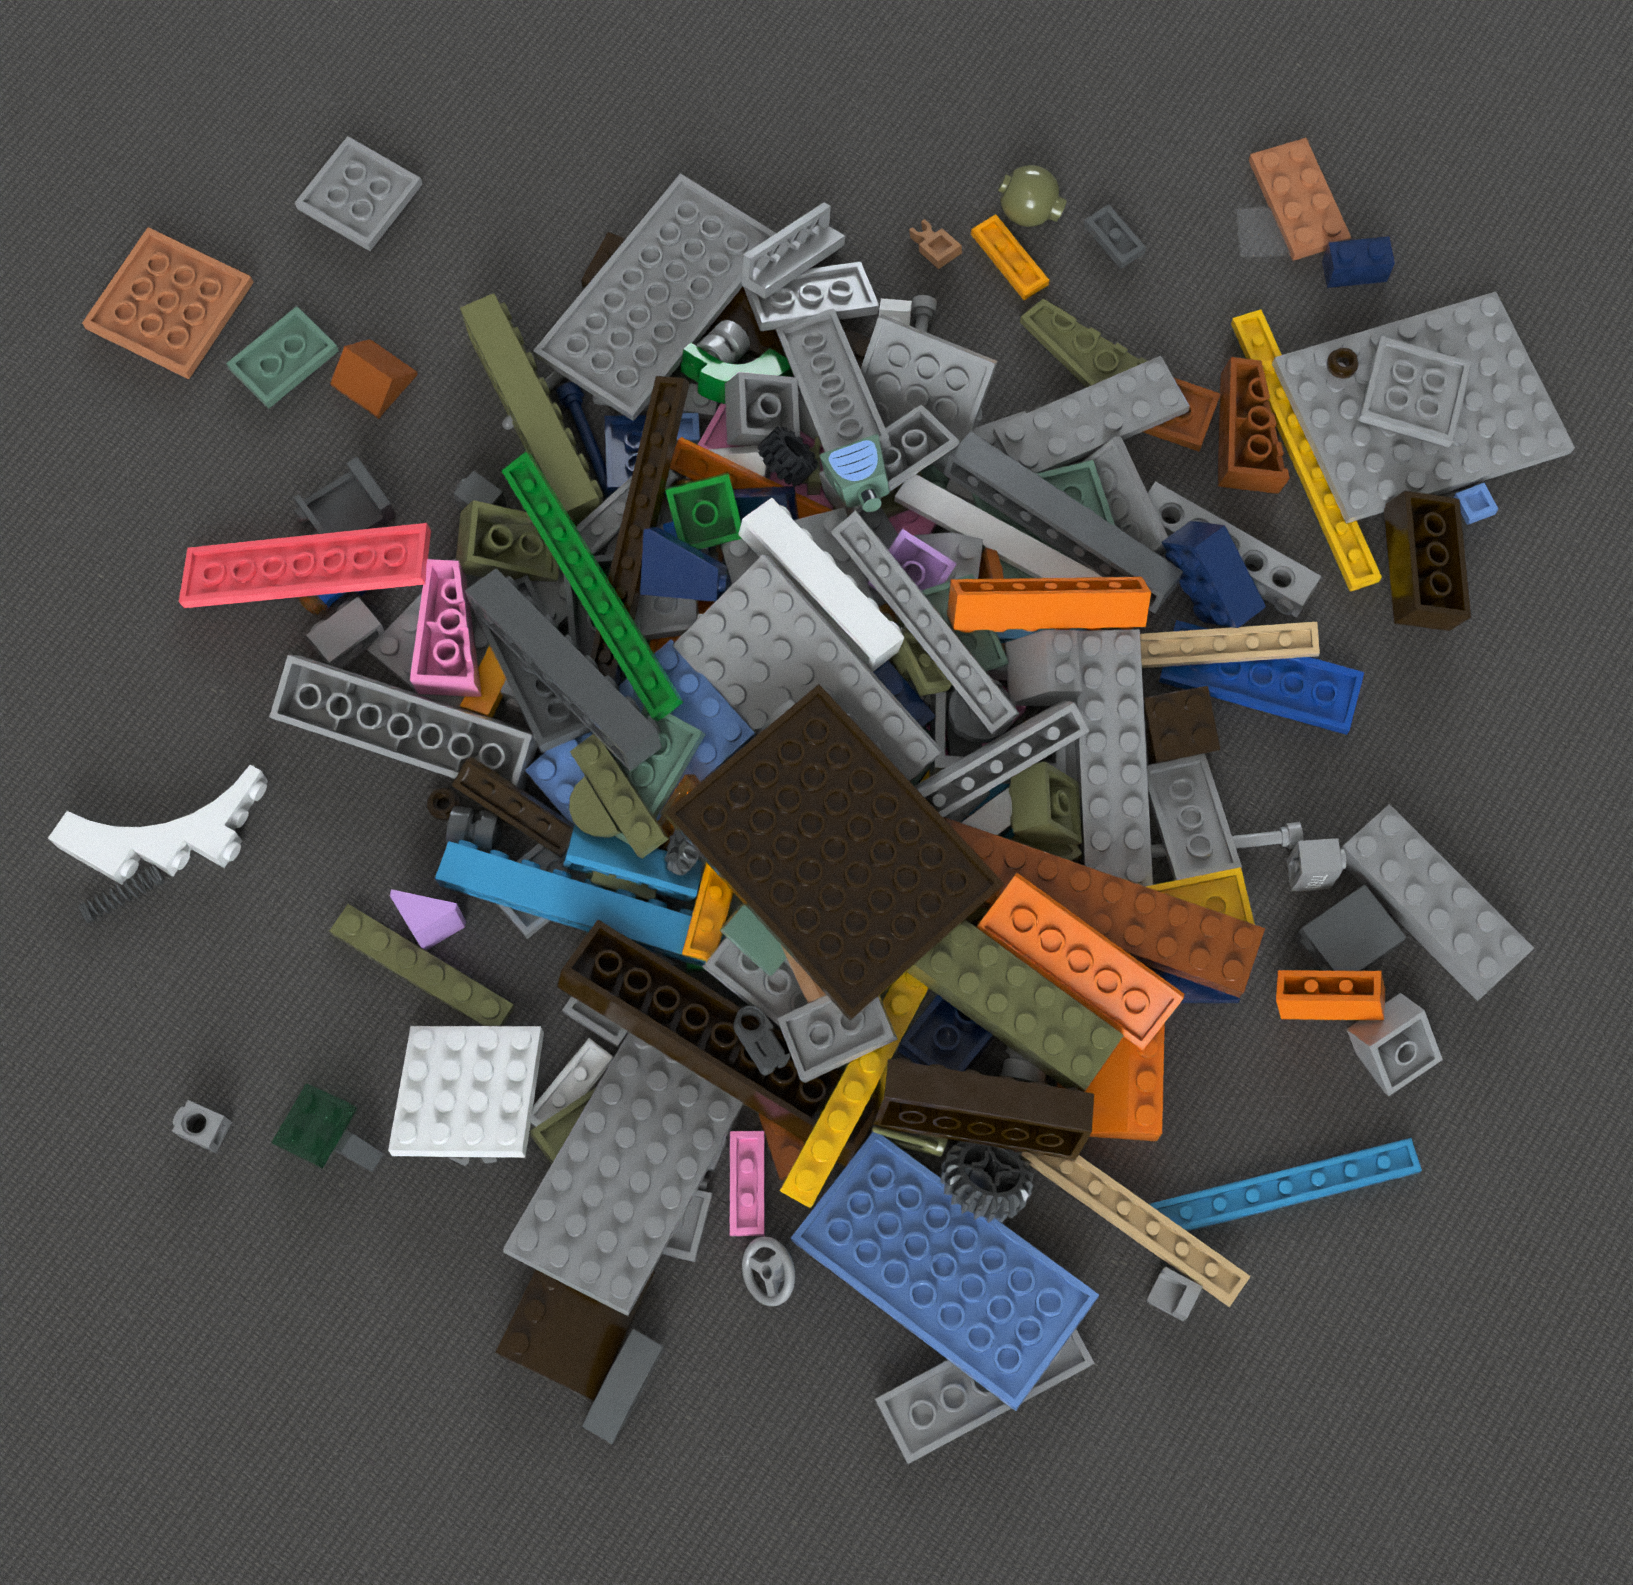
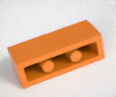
M1278 970L1276 1002L1281 1019L1384 1020L1385 986L1382 971Z

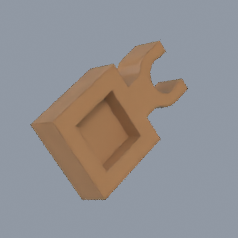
M925 219L921 221L923 232H917L913 227L909 229L910 238L919 244V252L938 269L962 254V245L942 228L936 233L933 232L930 223Z

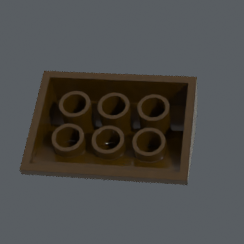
M535 1270L496 1353L509 1361L595 1401L656 1272L653 1271L633 1309L629 1316Z

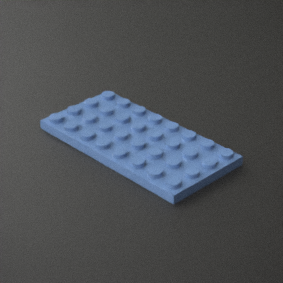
M872 1132L847 1167H845L793 1234L791 1241L1013 1410L1017 1411L1099 1298V1294L996 1218L987 1223L983 1216L974 1221L973 1213L967 1211L962 1214V1206L960 1204L951 1205L952 1196L944 1194L945 1185L940 1182V1177L883 1135Z

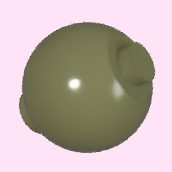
M1037 165L1021 166L1013 170L1010 176L1005 174L998 187V191L1001 192L1000 203L1005 215L1012 222L1024 227L1039 226L1048 219L1057 222L1067 202L1066 199L1059 196L1060 188L1056 178L1048 170Z

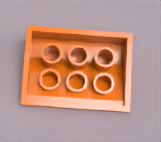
M1165 1023L1144 1050L1123 1036L1086 1091H1084L1094 1094L1092 1132L1089 1137L1158 1141L1162 1135ZM1057 1082V1087H1058V1088H1064L1062 1085H1060V1084Z

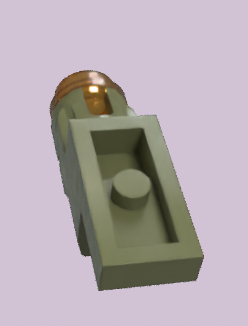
M888 603L880 605V612L889 621L896 623L905 637L899 652L891 657L889 662L905 681H913L919 696L948 691L952 686L951 682Z

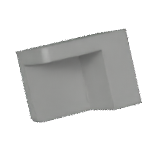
M1164 1267L1160 1271L1147 1297V1302L1184 1321L1188 1318L1203 1286Z

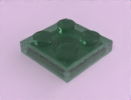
M306 1083L271 1143L323 1169L358 1108L343 1099Z

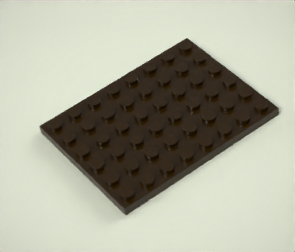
M820 684L665 812V817L849 1021L861 1013L1004 885L997 875Z

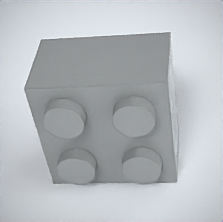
M738 372L725 383L727 445H759L777 426L781 428L786 427L788 432L792 430L795 432L796 437L800 436L798 381L796 377Z

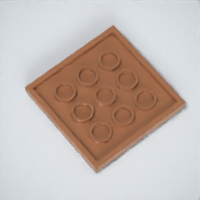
M148 227L82 324L85 329L190 379L254 282L251 276Z

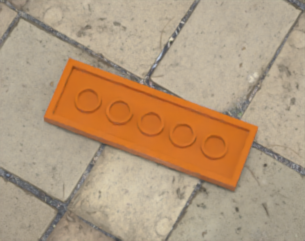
M1017 872L976 926L984 934L1122 1033L1126 1039L1144 1050L1184 999V993Z

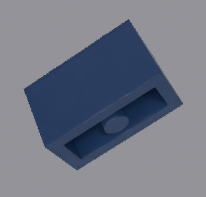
M1389 236L1329 242L1322 260L1327 288L1387 282L1395 264Z

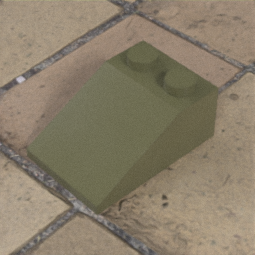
M475 500L471 501L461 511L456 561H459L465 574L483 578L494 569H497L504 577L510 576L513 580L528 575L530 581H558L559 565L527 512Z

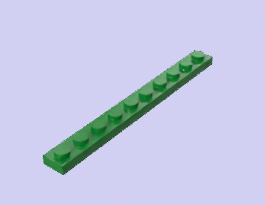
M528 452L523 453L504 468L502 473L653 720L660 721L683 703L682 698L533 456Z

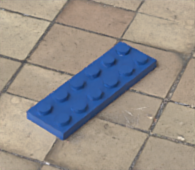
M1176 620L1173 632L1207 628ZM1311 657L1168 666L1162 668L1159 682L1185 690L1208 686L1210 697L1347 735L1350 731L1364 672Z

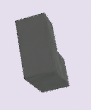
M335 1125L331 1126L321 1142L336 1153L347 1157L373 1172L384 1154L353 1133Z

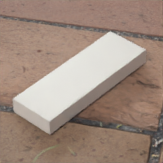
M588 1038L534 1104L531 1124L537 1127L591 1091L601 1080L614 1057Z

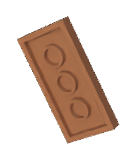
M1307 138L1250 154L1249 163L1293 261L1326 251L1329 242L1351 240V235Z

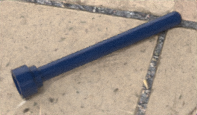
M574 382L565 383L558 387L556 394L561 405H565L566 409H570L601 489L607 499L609 496H607L606 465L581 406L584 394L581 387Z

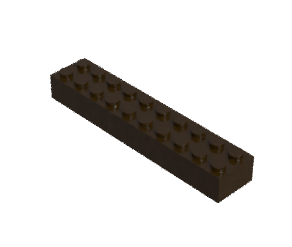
M600 920L596 921L561 970L557 984L559 989L805 1142L844 1072L836 1068L804 1083L799 1077L790 1054V1058L785 1066L781 1068L777 1066L772 1073L762 1075L734 1031V1020L741 1007ZM744 1016L741 1018V1024L745 1029L752 1031L759 1028V1022L755 1017ZM773 1028L771 1032L774 1033L783 1047L785 1055L790 1053L783 1033ZM875 1090L837 1159V1162L845 1167L849 1164L873 1124Z

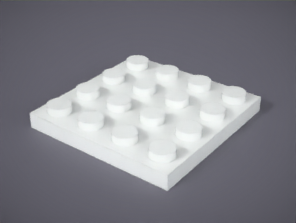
M411 1026L388 1149L392 1156L525 1158L544 1036L541 1026Z

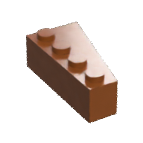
M1231 357L1220 376L1218 487L1279 494L1290 477L1282 459L1284 452L1276 434L1275 426L1277 423L1269 405L1270 394L1262 361Z

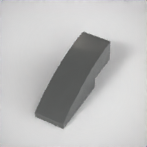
M632 1329L582 1427L614 1444L649 1382L648 1379L665 1350L664 1346Z

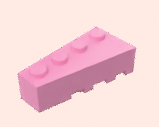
M427 559L426 582L422 588L410 681L418 694L482 697L471 610L465 592L468 588L467 579L459 561Z

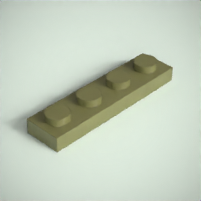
M594 734L569 751L638 857L643 859L669 839L621 765L615 759L613 753Z

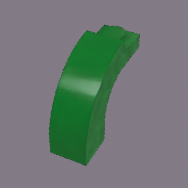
M692 343L683 349L681 372L698 382L697 393L699 395L726 404L725 383L738 372L785 377L793 376L787 358L771 348L756 360L745 364H730L720 361Z

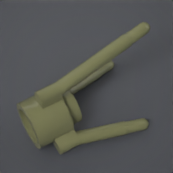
M877 1126L872 1128L874 1133L890 1137L887 1139L899 1148L919 1151L928 1155L933 1154L939 1157L942 1156L948 1141L945 1138L921 1134L913 1136Z

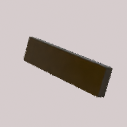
M472 756L467 758L452 786L560 858L565 856L574 824Z

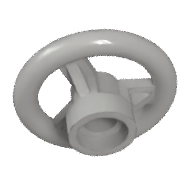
M758 1237L750 1242L742 1259V1274L746 1287L751 1295L760 1303L767 1306H778L790 1297L794 1289L795 1267L793 1260L784 1245L772 1237ZM762 1247H768L776 1252L775 1255L763 1261L754 1256L756 1251ZM753 1270L759 1272L761 1278L765 1281L767 1294L758 1287L753 1276ZM784 1282L782 1290L778 1293L780 1283Z

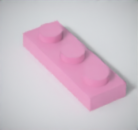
M730 1131V1236H765L764 1131Z

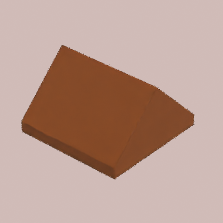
M368 339L344 346L330 384L379 419L418 373L374 341Z

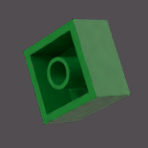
M729 472L665 489L677 538L699 550L742 539L739 536L741 520Z

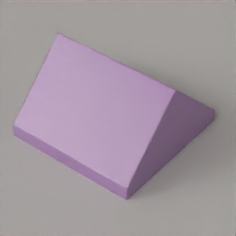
M903 528L888 549L920 590L945 583L957 564ZM868 581V585L876 590L872 583Z
M391 889V899L423 950L430 949L465 928L466 920L457 903Z

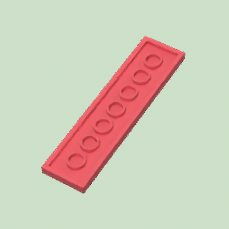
M427 523L189 547L186 553L179 603L184 608L425 585L431 529Z

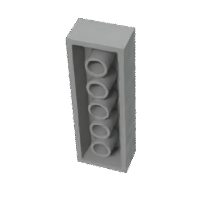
M1390 804L1341 847L1346 853V869L1362 885L1368 887L1385 909L1477 1001L1534 949Z

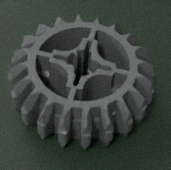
M959 1141L949 1149L942 1163L940 1182L945 1185L944 1194L952 1196L951 1205L960 1204L962 1206V1214L969 1211L973 1213L974 1221L983 1216L987 1223L992 1221L994 1217L1002 1223L1007 1216L1013 1219L1022 1208H1025L1033 1192L1032 1182L1034 1174L1029 1171L1030 1162L1022 1161V1152Z

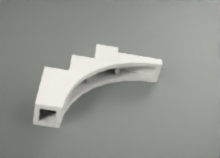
M249 765L234 785L210 804L182 818L144 827L110 826L89 821L66 811L48 839L59 849L123 885V881L135 874L140 858L171 876H174L177 870L185 867L190 858L191 850L225 868L229 861L231 862L237 857L241 849L240 844L242 840L235 832V829L240 828L245 823L249 814L248 810L254 801L262 798L266 791L268 780L261 770Z

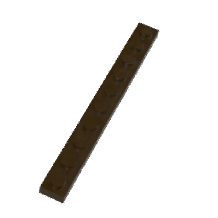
M655 377L608 580L634 621L640 599L643 533L645 528L657 526L690 384L685 378ZM596 629L590 657L596 662L599 672L604 677L609 675L619 687L623 670L600 632Z

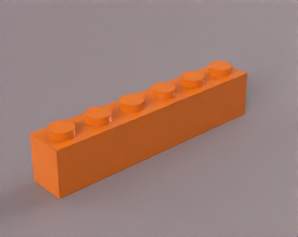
M1143 577L951 579L947 616L953 630L965 633L975 630L1004 632L1007 629H1023L1033 632L1039 629L1070 630L1071 628H1087L1089 630H1100L1102 628L1118 627L1123 630H1130L1134 627H1146L1151 591Z

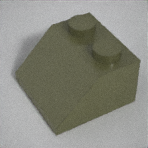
M1046 761L1033 764L1011 777V784L1009 785V794L1012 799L1010 824L1013 833L1030 843L1082 844L1079 782Z

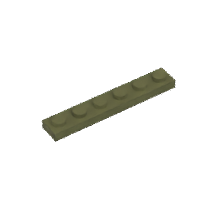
M347 904L329 931L333 936L481 1026H503L515 1009L514 1004L349 904Z

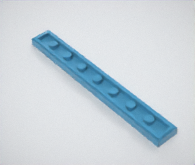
M1412 1138L1150 1203L1149 1205L1188 1232L1417 1174L1422 1169Z

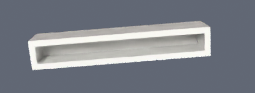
M771 498L742 519L739 536L759 557L767 554L872 672L899 652L905 637L902 635L898 625L893 621H889L880 612L877 603L873 599L867 598L858 589L855 580L850 575L844 574L836 566L833 557L817 546L811 534L806 529L798 526L784 506H779Z

